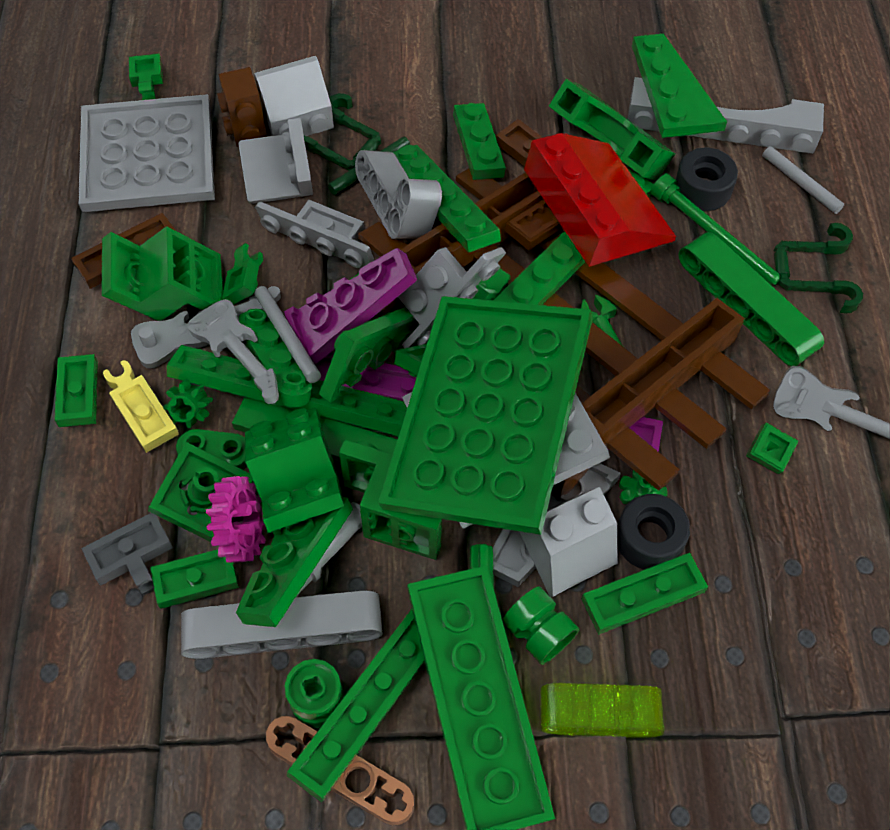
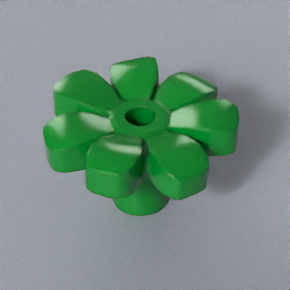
M634 470L632 478L623 476L619 483L620 489L624 490L619 495L623 504H628L635 497L645 494L667 496L668 493L665 486L658 491Z

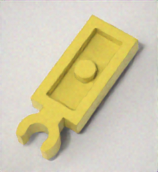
M123 360L121 365L124 373L121 376H112L108 369L104 370L103 374L108 385L114 389L109 392L112 400L147 453L178 436L179 433L144 377L140 375L135 378L130 364Z

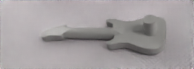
M276 286L268 288L275 302H278L281 298L280 289ZM256 296L250 297L248 302L234 306L238 317L249 309H261L264 311ZM183 311L166 321L140 323L131 330L133 346L144 367L155 368L172 358L181 345L192 348H201L209 345L192 336L187 327L188 323L186 324V321L190 318L187 311Z
M226 299L220 300L199 312L188 322L187 327L192 336L210 344L215 357H220L222 349L229 348L255 378L254 382L262 392V396L267 404H273L278 400L279 393L276 375L273 369L267 370L242 343L244 340L256 342L258 339L251 328L239 323V317L231 301Z
M792 366L784 374L773 401V407L777 414L792 419L816 421L827 431L832 430L829 418L834 416L890 439V423L843 405L846 400H859L860 397L856 392L848 389L831 388L823 384L814 374L801 366Z

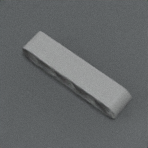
M354 591L296 597L277 627L243 624L236 614L240 603L192 608L181 613V655L191 659L364 642L377 639L383 634L379 594L374 591Z

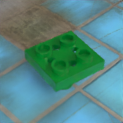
M186 442L150 503L148 512L211 542L214 534L213 531L207 530V525L211 523V517L206 514V509L212 508V503L208 496L211 493H216L214 484L222 482V478L247 476L249 477V483H252L253 479L250 473ZM182 482V487H186L187 484L189 485L187 490H182L179 484ZM190 507V511H191L192 513L197 512V514H196V515H190V514L187 512V509Z

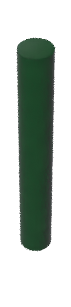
M403 136L382 149L381 152L398 151L400 147L410 145V142ZM355 167L328 184V188L333 195H337L358 181Z

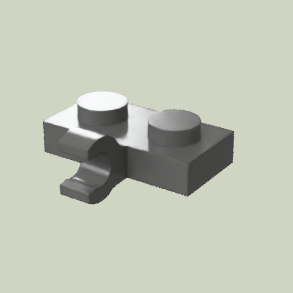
M150 513L81 549L100 586L129 571L141 594L145 595L154 590L153 579L145 562L167 552L173 547L157 516Z

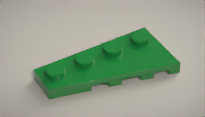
M403 307L372 321H367L358 327L343 331L335 341L334 348L336 350L319 395L332 402L339 397V388L346 383L350 387L361 381L362 375L360 373L370 366L376 370L384 364V361L391 352L396 354V350L404 349L402 344L420 325L409 310Z
M343 497L344 507L273 531L275 536L271 545L264 546L260 555V559L263 562L262 567L259 571L252 574L236 611L243 624L277 627L353 511V507L347 497Z

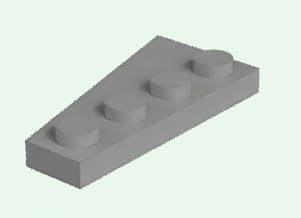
M598 463L590 467L577 485L568 494L562 495L559 501L551 495L548 509L599 486L603 495H605L619 480L621 473ZM503 529L493 546V575L519 587L536 569V566L520 532Z

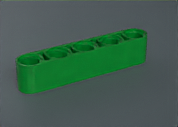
M705 232L680 249L678 256L685 270L715 298H718L744 317L743 325L785 364L791 367L797 366L824 346V337L821 331L717 235L712 232Z

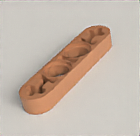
M281 716L273 720L268 726L266 742L276 757L292 766L296 761L295 757L300 752L297 747L287 742L282 748L278 747L280 741L276 734L279 731L286 733L290 728H293L292 734L296 741L305 745L306 738H313L317 731L296 718ZM357 755L331 789L369 814L392 826L407 822L414 810V796L408 786ZM356 769L364 770L370 776L368 788L361 793L351 792L346 787L347 775ZM379 780L385 782L381 787L382 793L392 798L396 796L397 792L403 795L402 803L406 806L403 812L396 809L392 815L388 814L387 803L378 796L375 797L373 805L367 802L374 795Z

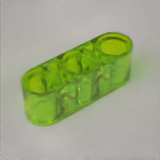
M551 683L543 685L541 687V730L545 733L557 735L661 736L664 734L661 689L653 686Z

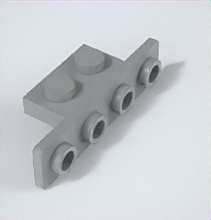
M311 200L307 201L297 216L260 201L255 206L261 218V224L272 233L280 232L289 236L298 244L303 245L306 243L317 248L324 255H334L342 258L355 268L364 267L374 261L370 247L358 242L359 233L366 229L364 222Z
M446 247L437 250L416 274L417 281L398 296L400 301L420 324L402 346L409 348L427 344L441 297L472 299L479 291L476 286L480 281L488 280L500 269L498 262L506 254L504 249L500 247L483 254L467 272Z

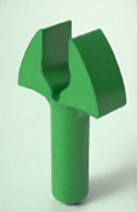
M595 295L594 305L600 312V315L591 311L592 323L622 345L608 321L609 318L615 317L617 308L607 299ZM583 299L581 309H589L585 299Z

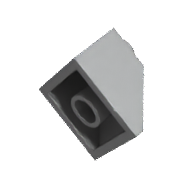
M316 56L254 73L264 123L270 136L283 135V133L289 132L287 120L301 118L303 135L305 136L334 128L332 106Z
M600 486L548 509L541 535L519 531L550 597L617 564V522Z

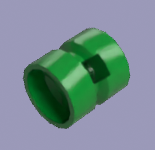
M538 586L522 596L505 614L502 622L517 639L525 638L527 640L525 648L540 665H544L558 655L575 638L580 628L565 612H555L556 602L542 587Z
M310 659L294 666L287 675L284 686L285 695L295 718L313 729L321 728L344 698L338 673L326 661Z

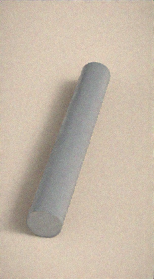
M769 146L763 152L762 156L834 214H837L843 208V202L772 146Z

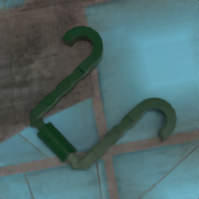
M344 93L334 94L329 97L333 121L341 126L345 125L369 138L359 151H376L378 145L381 144L380 133L336 109L338 107L352 108V97ZM304 135L306 150L313 154L316 153L348 171L355 167L358 152L353 156V160H348L320 145L316 140Z
M830 223L826 231L829 236L838 237L841 241L803 242L782 240L775 246L773 250L775 251V271L780 275L778 284L784 290L844 294L849 296L851 300H845L839 313L848 314L856 311L863 299L862 289L857 284L842 280H834L833 282L790 280V269L786 252L842 254L846 252L853 240L852 231L847 226L841 223Z

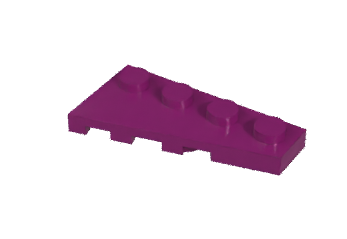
M396 248L360 268L358 276L351 280L344 277L334 283L333 290L324 295L316 293L306 299V305L299 309L293 306L284 311L290 326L316 365L335 349V341L343 331L353 329L369 321L415 283L417 277L407 254Z

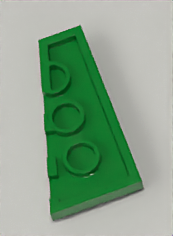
M664 33L634 36L632 49L661 137L725 131L727 120Z

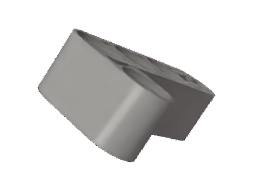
M360 150L355 161L357 178L389 236L392 239L416 240L431 231L442 200L440 183L437 180L409 179L393 152Z

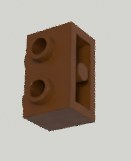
M247 67L218 74L222 92L217 93L221 112H227V116L222 117L227 136L233 135L236 147H239L238 143L241 140L267 137L260 96L251 68Z

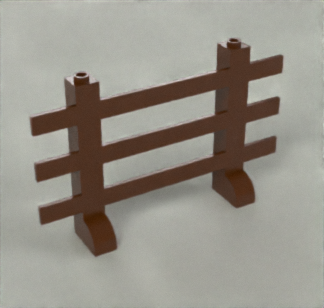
M468 168L456 175L455 181L480 199L475 204L500 229V242L468 253L437 217L431 231L408 245L401 239H392L384 225L380 222L360 232L358 238L380 257L396 248L407 254L415 275L437 250L444 247L464 267L472 261L476 263L483 254L497 249L498 247L496 246L510 237L505 232L506 222L540 202L543 198L526 172L501 186L492 178L473 180ZM559 230L538 245L546 250L563 232ZM506 254L498 262L500 268L511 276L505 287L509 286L525 270ZM585 262L575 274L662 341L638 359L592 323L585 352L616 377L591 396L578 385L575 393L605 446L659 491L679 473L680 469L631 430L630 427L655 407L707 449L725 433L727 428L692 402L677 388L701 370L751 410L768 396L771 390L721 353L735 342L745 320L744 317L718 298L714 299L683 324L604 263L589 267ZM556 293L543 304L546 306L574 308ZM396 297L369 321L405 306ZM588 469L553 485L551 495L559 501L562 495L565 496L577 485Z

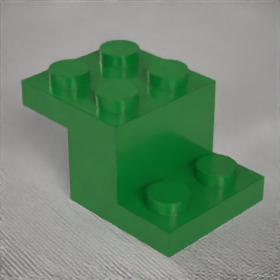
M168 226L140 246L113 232L108 233L102 238L103 297L157 321H162L187 303L204 310L214 303L223 300L221 254Z
M316 407L310 410L306 408L296 409L288 413L286 418L272 423L271 421L256 423L249 431L245 432V462L262 501L263 521L268 533L344 507L338 472L324 438L321 420Z
M344 440L339 451L344 487L364 493L360 503L364 538L437 560L441 549L442 519L383 510L378 503L393 454L378 450L368 442L358 441L355 443Z

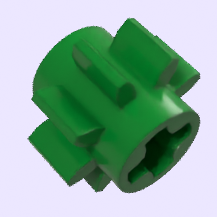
M185 379L179 384V388L173 386L166 392L171 400L163 406V409L168 410L173 423L177 421L185 422L186 426L191 428L197 422V419L204 421L210 415L204 407L212 402L213 398L207 397L206 392L203 390L204 384L199 386L191 385L190 381Z

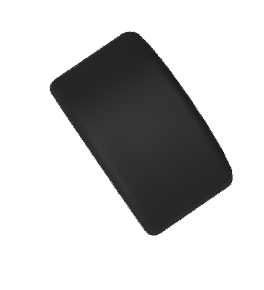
M709 147L696 148L688 152L681 159L675 180L678 181L677 186L680 187V193L702 211H711L724 206L731 198L737 181L738 169L734 160L721 150Z
M645 494L635 497L625 506L617 524V547L621 555L630 564L643 570L679 557L690 536L689 519L684 509L673 499L661 494ZM643 522L657 524L665 531L667 538L660 543L646 540L639 534L638 525Z

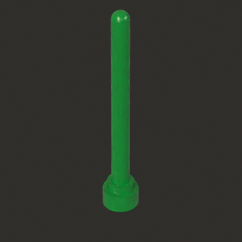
M665 173L654 183L650 194L658 201L674 204L706 232H712L717 235L769 284L775 285L779 282L780 275L680 193V187L677 186L678 181L672 176Z

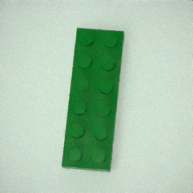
M488 566L407 584V591L465 829L517 830L554 820L553 808Z

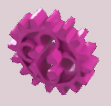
M234 476L222 478V482L214 484L216 493H211L208 496L212 503V508L206 509V514L211 517V523L207 525V530L213 531L214 534L211 544L212 546L219 545L218 556L226 557L227 563L253 561L254 555H260L261 553L259 544H265L266 541L262 535V530L267 528L263 522V513L260 505L262 502L259 494H255L256 486L254 483H249V477ZM243 516V521L232 522V517Z

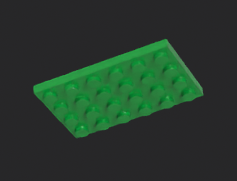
M442 296L378 503L383 510L541 535L593 320L591 310Z

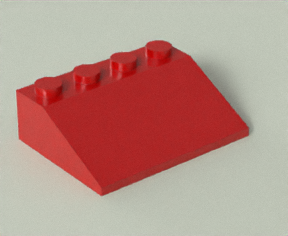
M564 133L532 140L524 171L589 267L675 241L677 236L609 143Z

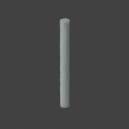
M265 286L258 287L254 293L303 375L309 383L317 382L321 377V373Z

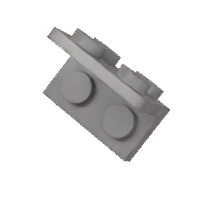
M301 118L288 119L289 132H285L283 135L239 141L248 203L254 204L259 201L268 202L313 195Z

